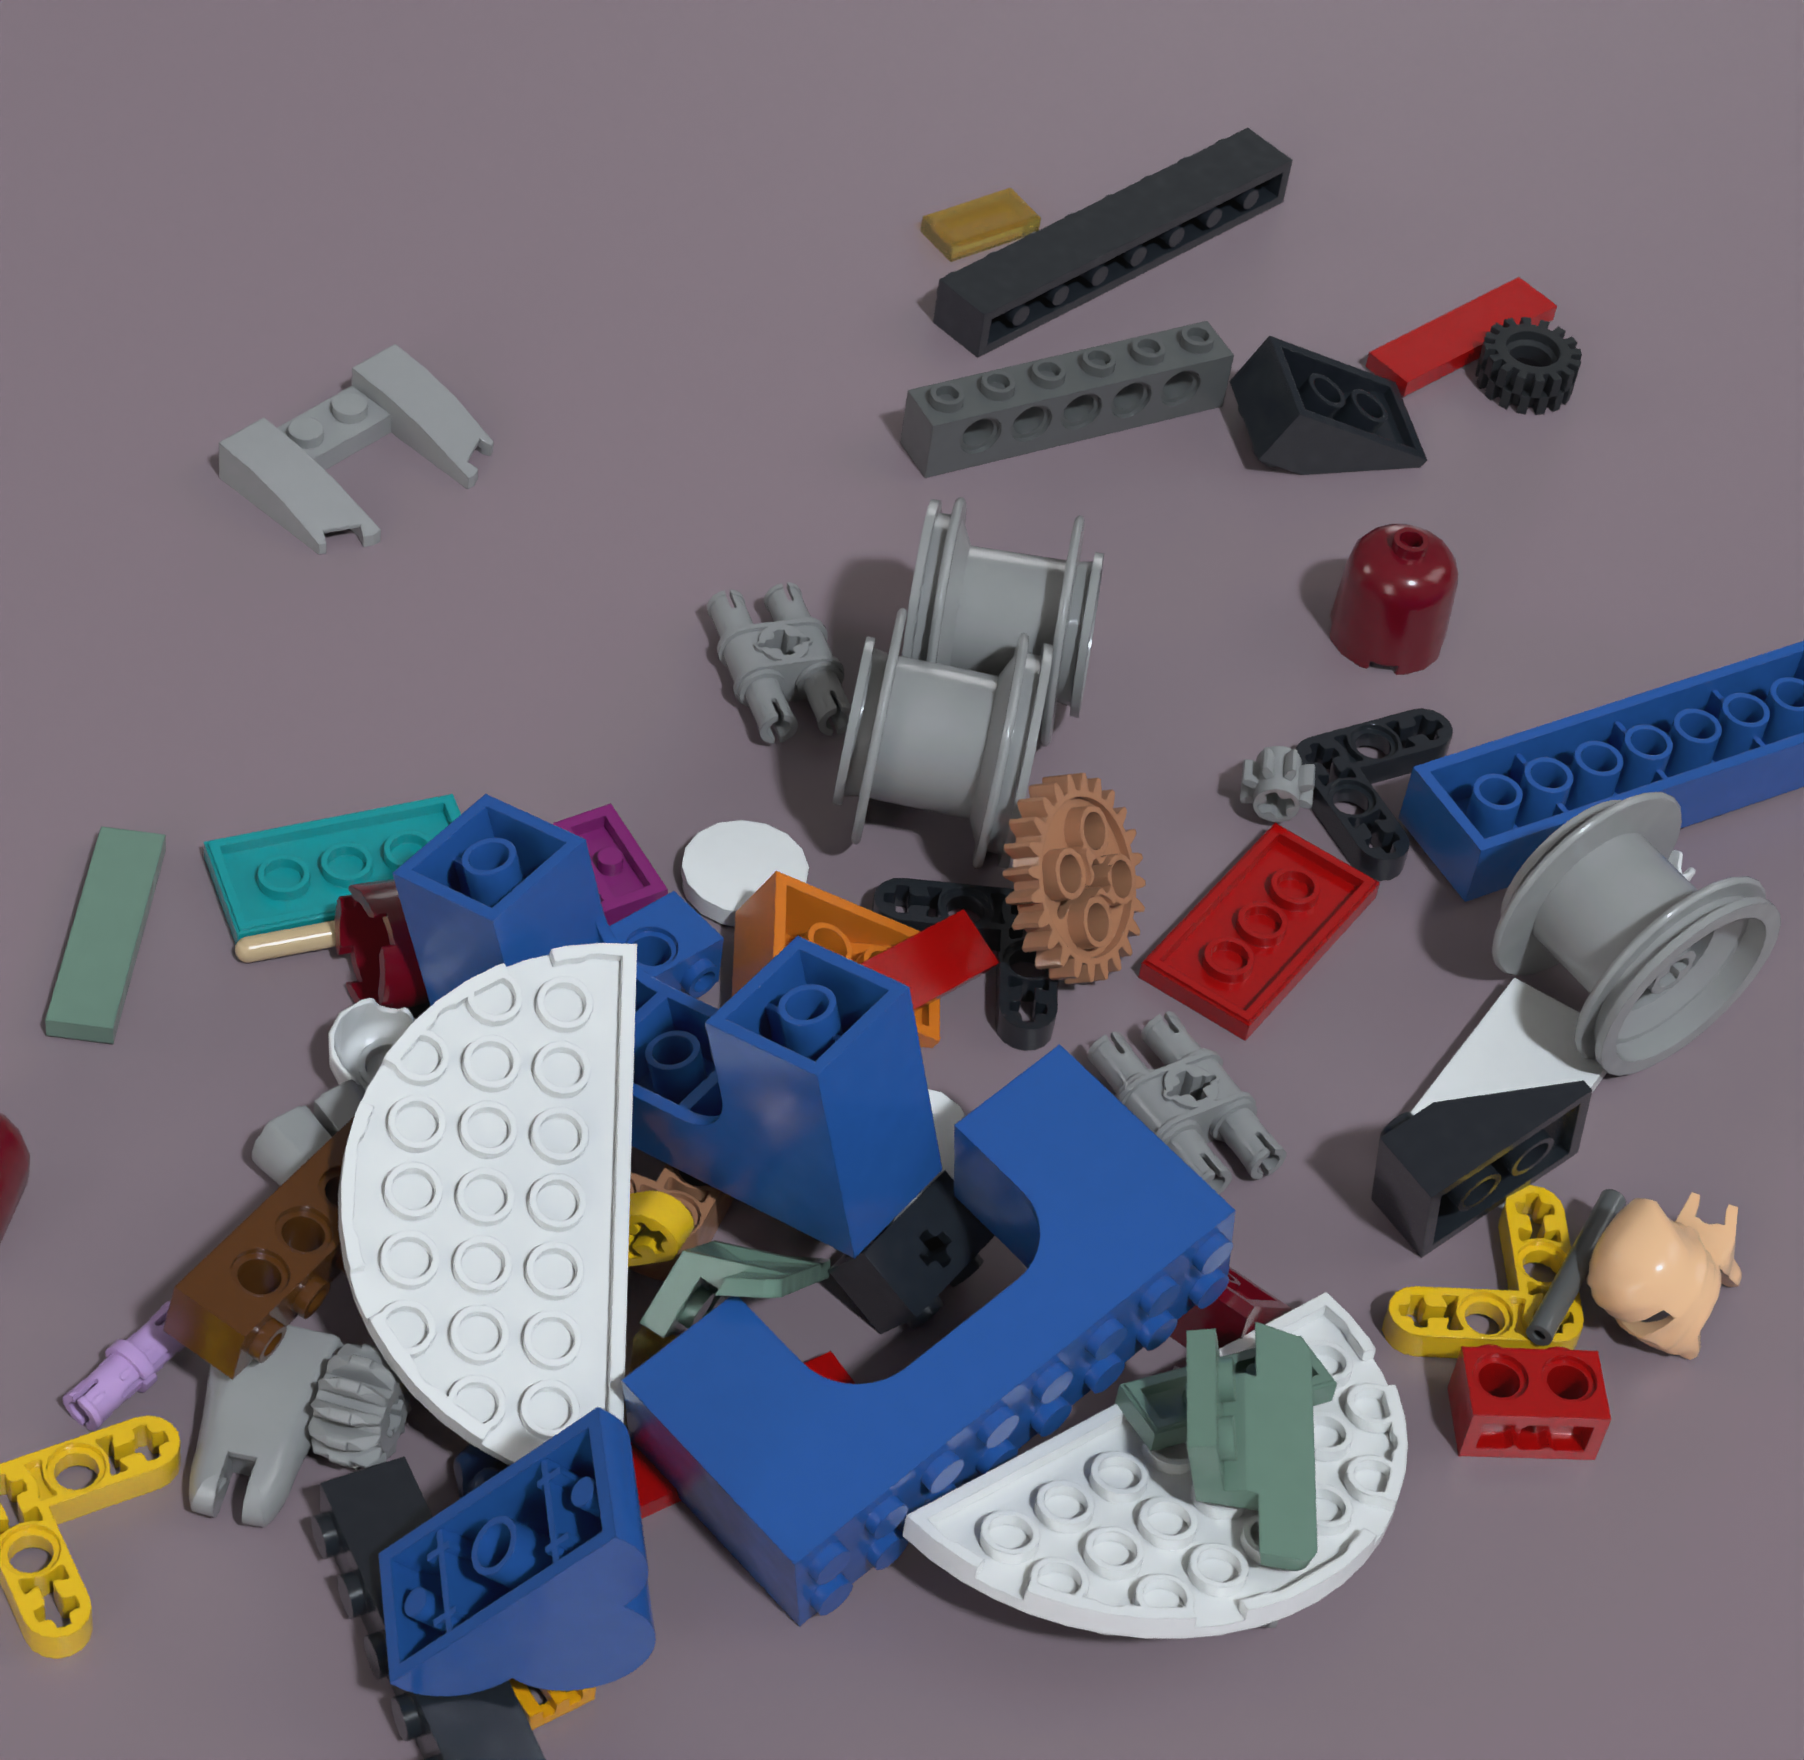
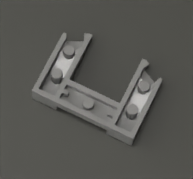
M394 344L352 368V386L279 427H275L263 417L220 441L219 478L320 555L326 554L324 534L350 529L359 536L363 547L373 546L381 542V529L340 484L325 471L326 469L387 434L392 433L468 490L478 480V468L468 462L475 449L481 454L491 456L494 441L442 383L424 366L398 345Z

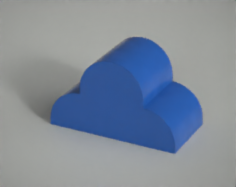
M600 1407L595 1408L378 1553L390 1684L408 1692L427 1696H460L493 1688L511 1678L526 1685L546 1690L571 1691L588 1689L611 1683L632 1673L649 1658L655 1647L656 1634L648 1585V1561L630 1436L626 1426L620 1419Z

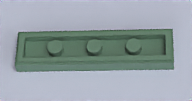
M101 826L45 1019L47 1036L114 1044L166 852L165 834Z

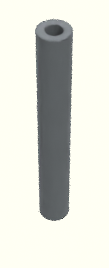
M1605 1189L1601 1192L1526 1329V1335L1533 1343L1547 1346L1552 1342L1589 1273V1262L1597 1241L1616 1214L1626 1205V1200L1620 1192L1613 1189Z

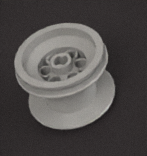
M959 497L955 500L951 514L942 513L941 500L931 499L927 508L916 559L902 656L998 676L1014 656L1018 637L1021 633L1025 632L1029 636L1027 653L1040 655L1043 643L1052 644L1054 646L1044 704L1040 739L1041 745L1047 747L1051 743L1058 703L1070 707V717L1079 718L1105 553L1095 552L1093 561L1080 562L1085 518L1082 515L1075 518L1067 560L972 546L966 529L967 504L964 497Z
M900 608L896 616L889 653L875 648V637H866L841 755L833 804L842 806L844 797H859L851 838L853 844L856 845L861 842L869 799L967 818L970 821L975 840L973 867L975 869L981 868L986 852L999 854L998 867L1007 869L1011 857L1005 852L1004 844L1015 843L1016 836L1013 834L1008 823L1010 819L1021 818L1017 802L1019 799L1026 798L1046 699L1054 646L1043 643L1040 655L1027 653L1029 636L1025 632L1021 633L1018 637L1014 656L998 676L899 656L907 617V610Z
M1664 792L1642 793L1624 800H1609L1599 803L1579 813L1553 832L1525 861L1507 888L1502 901L1501 918L1495 930L1492 945L1494 964L1503 973L1513 976L1534 974L1561 963L1590 993L1577 1019L1574 1034L1576 1049L1584 1058H1596V1061L1609 1074L1617 1076L1634 1074L1652 1067L1688 1045L1710 1027L1740 997L1757 976L1770 956L1781 927L1780 912L1766 899V891L1759 880L1749 876L1729 877L1697 890L1668 861L1679 837L1682 815L1681 806L1676 799Z

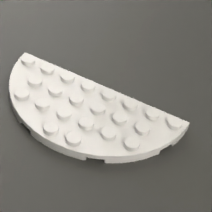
M594 943L554 948L546 956L527 959L508 967L504 963L499 964L465 981L437 1000L406 1029L387 1052L382 1065L369 1084L355 1113L343 1155L338 1190V1229L341 1250L354 1301L371 1338L389 1367L410 1393L441 1423L471 1445L508 1465L513 1464L597 1407L610 1412L624 1424V1395L621 1380L625 1378L637 944Z
M1325 1292L1265 1324L1297 1336L1301 1335L1337 1382L1332 1401L1313 1406L1318 1550L1305 1569L1292 1571L1261 1565L1259 1554V1511L1196 1501L1187 1442L1150 1451L1117 1404L906 1515L902 1536L932 1562L972 1588L1020 1611L1065 1626L1093 1631L1102 1635L1149 1639H1186L1216 1636L1256 1628L1288 1617L1330 1594L1344 1584L1367 1561L1381 1542L1393 1517L1406 1472L1408 1440L1405 1415L1396 1386L1387 1384L1383 1373L1373 1359L1376 1348L1351 1315ZM1255 1330L1246 1334L1242 1339L1239 1338L1220 1348V1357L1255 1348Z

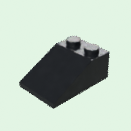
M1270 335L1229 381L1238 403L1239 414L1244 419L1250 435L1253 452L1258 460L1269 467H1280L1300 475L1421 468L1427 461L1396 382Z
M1582 1080L1433 1102L1415 1115L1411 1112L1400 1114L1380 1134L1371 1200L1421 1258L1504 1203L1507 1197L1531 1185L1577 1154L1592 1089Z

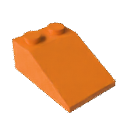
M775 871L735 912L732 997L797 936L861 964L921 931ZM940 998L914 1012L920 1047L933 1048L940 1042Z

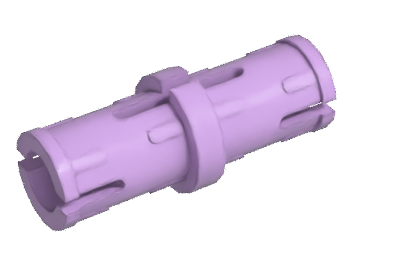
M171 1301L162 1305L150 1320L127 1340L117 1339L105 1351L107 1358L88 1377L63 1396V1404L66 1410L81 1426L86 1424L88 1430L96 1431L137 1391L146 1392L158 1380L156 1373L177 1352H180L185 1347L163 1331Z

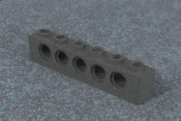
M1203 321L910 389L907 392L900 443L924 478H929L1223 407L1234 354L1210 323Z

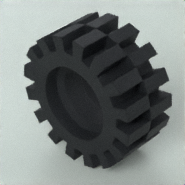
M1521 317L1520 324H1516L1513 318L1504 319L1503 326L1496 323L1491 326L1490 332L1487 331L1475 371V377H1478L1476 383L1479 389L1486 388L1484 395L1490 401L1499 397L1498 406L1506 410L1510 404L1518 406L1516 413L1526 414L1528 408H1533L1535 415L1545 414L1546 407L1555 412L1560 409L1561 403L1566 405L1569 401L1581 365L1582 353L1581 349H1575L1577 345L1576 340L1573 337L1564 339L1565 330L1558 326L1555 330L1551 331L1548 329L1549 322L1541 319L1539 326L1531 325L1530 317Z

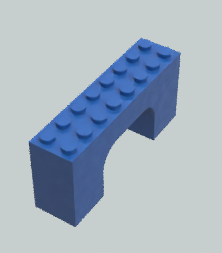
M484 794L392 873L430 1006L465 981L499 964L504 963L508 967L527 959L549 955L551 949L563 946L619 943L604 915L586 839L487 794ZM799 936L793 939L720 1009L657 980L637 964L631 1146L856 1258L943 1170L910 987Z
M1060 1044L954 1125V1196L1025 1265L1027 1270L1015 1282L909 1366L889 1378L873 1383L848 1384L830 1380L808 1368L740 1297L730 1296L621 1380L630 1441L677 1489L679 1498L799 1627L817 1612L824 1616L837 1609L851 1593L855 1581L873 1567L876 1570L888 1567L904 1552L909 1542L902 1536L906 1515L1017 1457L1018 1449L1036 1434L1046 1437L1056 1431L1070 1415L1073 1404L1091 1390L1098 1394L1110 1387L1123 1372L1126 1361L1142 1348L1152 1351L1163 1344L1175 1330L1179 1318L1195 1305L1203 1309L1212 1304L1224 1292L1229 1283L1228 1273L1231 1251L1233 1249L1232 1238L1236 1210Z

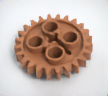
M1086 773L1043 777L1042 784L1029 786L1030 798L1018 800L1017 805L1022 818L1010 819L1008 823L1013 834L1016 836L1015 843L1004 844L1005 852L1013 859V867L1005 869L1003 877L1012 881L1014 885V891L1005 900L1008 905H1017L1019 911L1012 927L1013 930H1026L1027 934L1022 949L1024 952L1037 951L1035 967L1037 969L1049 968V978L1051 980L1064 979L1065 984L1107 980L1108 972L1120 971L1122 969L1120 957L1131 956L1133 953L1127 937L1140 935V929L1133 916L1134 913L1144 912L1145 907L1136 898V889H1140L1146 886L1145 880L1135 873V866L1142 861L1143 856L1138 852L1132 853L1130 846L1137 833L1135 829H1124L1123 824L1127 809L1126 807L1113 808L1115 792L1113 789L1102 790L1101 779H1087Z

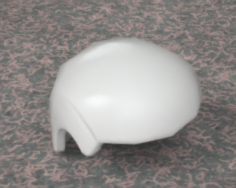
M366 998L339 1012L328 1033L329 1065L339 1085L348 1080H354L358 1085H362L365 1091L367 1090L382 1065L387 1052L416 1020L408 1008H389L379 1005L374 998Z

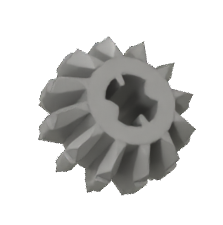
M346 1343L338 1351L337 1355H334L328 1361L324 1377L318 1380L319 1389L316 1399L311 1403L313 1417L308 1429L310 1436H312L311 1443L314 1453L328 1458L332 1463L359 1470L385 1463L387 1458H390L396 1452L397 1440L400 1434L405 1433V1421L407 1415L412 1410L410 1407V1397L412 1394L389 1367L378 1347L369 1344L360 1346Z

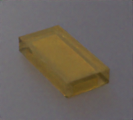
M1010 187L922 217L920 232L950 262L1024 238L1028 234L1038 231L1041 217Z

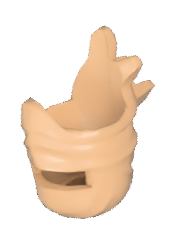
M1692 1192L1674 1222L1666 1216L1656 1201L1643 1198L1633 1199L1616 1214L1594 1247L1587 1277V1284L1591 1288V1295L1595 1303L1614 1317L1619 1326L1650 1347L1692 1360L1698 1356L1701 1349L1700 1331L1715 1306L1721 1284L1728 1287H1737L1741 1281L1742 1272L1734 1259L1738 1207L1728 1205L1724 1225L1717 1223L1707 1224L1696 1217L1700 1195ZM1663 1310L1670 1314L1659 1321H1642Z

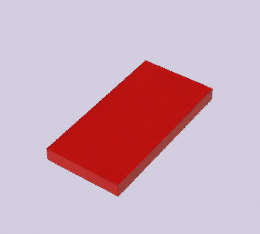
M1274 823L1141 963L1138 978L1246 1041L1377 896L1380 882Z

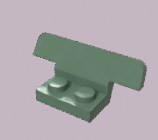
M716 1240L684 1250L640 1323L662 1338L689 1329L723 1303L727 1296L779 1298L830 1277L828 1271L830 1269V1259L784 1256Z
M1255 1321L1256 1376L1246 1373L1235 1374L1233 1357L1220 1358L1216 1329L1187 1330V1451L1196 1501L1259 1511V1554L1261 1565L1292 1571L1303 1570L1315 1557L1318 1550L1311 1350L1307 1343L1297 1335Z

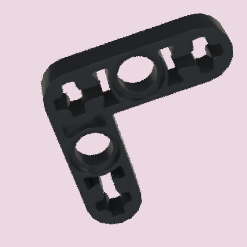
M1424 708L1412 709L1311 736L1302 740L1296 747L1297 753L1302 759V765L1314 764L1316 767L1312 811L1350 865L1376 881H1387L1399 876L1404 868L1410 840L1405 830L1371 784L1410 774L1414 766L1447 756L1453 728L1450 721L1442 714ZM1360 746L1376 747L1382 750L1386 757L1370 758L1360 753L1357 748ZM1340 801L1353 802L1359 805L1364 812L1357 815L1346 814L1340 811L1334 804Z
M892 878L882 882L876 888L872 911L919 931H923L950 916L948 912L951 910L965 908L975 912L981 919L974 922V925L991 951H997L996 958L999 961L996 965L995 1028L997 1035L1005 1044L1023 1051L1037 1050L1044 1047L1051 1040L1058 1011V980H1051L1049 978V968L1041 969L1043 974L1040 976L1028 978L1015 973L1010 967L1017 962L1035 964L1037 952H1024L1022 949L1025 939L1022 938L1023 929L1013 930L1012 924L1019 914L1017 905L1006 904L1005 899L1014 889L911 878ZM895 906L905 907L906 913L896 912ZM929 908L936 909L935 917L928 916ZM1021 1001H1032L1031 1022L1022 1021V1016L1019 1012Z

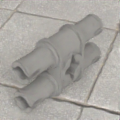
M787 582L786 587L791 597L790 601L786 596L782 583L770 588L765 594L764 605L770 612L773 622L753 624L745 605V599L736 590H730L729 593L734 608H731L725 591H720L713 595L707 604L708 615L713 620L720 637L717 655L722 664L728 667L734 681L733 693L735 698L741 704L750 708L758 726L760 737L764 742L774 744L775 740L770 728L771 725H773L780 743L791 738L797 731L798 721L789 707V701L808 700L816 717L819 730L826 735H832L833 733L828 720L829 717H831L838 735L846 732L851 711V705L842 687L845 676L844 667L831 652L827 643V629L821 621L810 616L800 588L790 582Z
M1165 1012L1164 1018L1160 1014L1155 1016L1147 1023L1141 1033L1142 1040L1164 1063L1165 1066L1155 1070L1148 1069L1136 1056L1120 1032H1111L1110 1038L1115 1046L1105 1034L1090 1047L1087 1059L1114 1089L1115 1097L1218 1194L1228 1187L1232 1180V1173L1208 1147L1207 1143L1214 1140L1224 1141L1241 1160V1163L1253 1179L1259 1180L1263 1177V1172L1260 1170L1259 1165L1264 1170L1266 1176H1269L1284 1163L1287 1152L1260 1123L1256 1116L1257 1107L1255 1099L1250 1093L1239 1089L1223 1069V1060L1216 1051L1201 1048L1195 1042L1174 1012Z

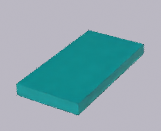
M454 795L438 796L205 841L204 859L235 945L241 938L335 920L338 897L351 895L349 891L350 885L394 879L392 873L461 815Z

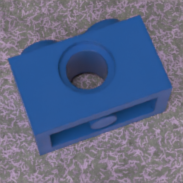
M675 891L609 926L619 943L637 944V964L657 980L694 998L704 995L715 983L719 982L724 938Z

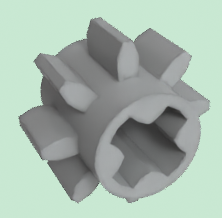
M1285 746L1265 747L1258 754L1256 761L1250 759L1243 761L1240 802L1253 803L1254 811L1259 818L1271 822H1283L1291 820L1298 813L1300 807L1311 809L1313 805L1316 767L1314 764L1302 765V759L1297 753L1298 750Z

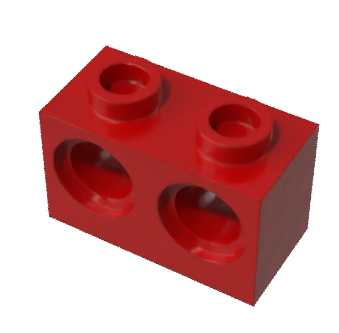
M1492 1344L1478 1347H1461L1447 1387L1458 1456L1571 1460L1596 1459L1611 1422L1598 1351L1570 1350L1565 1347H1550L1546 1349L1503 1348Z

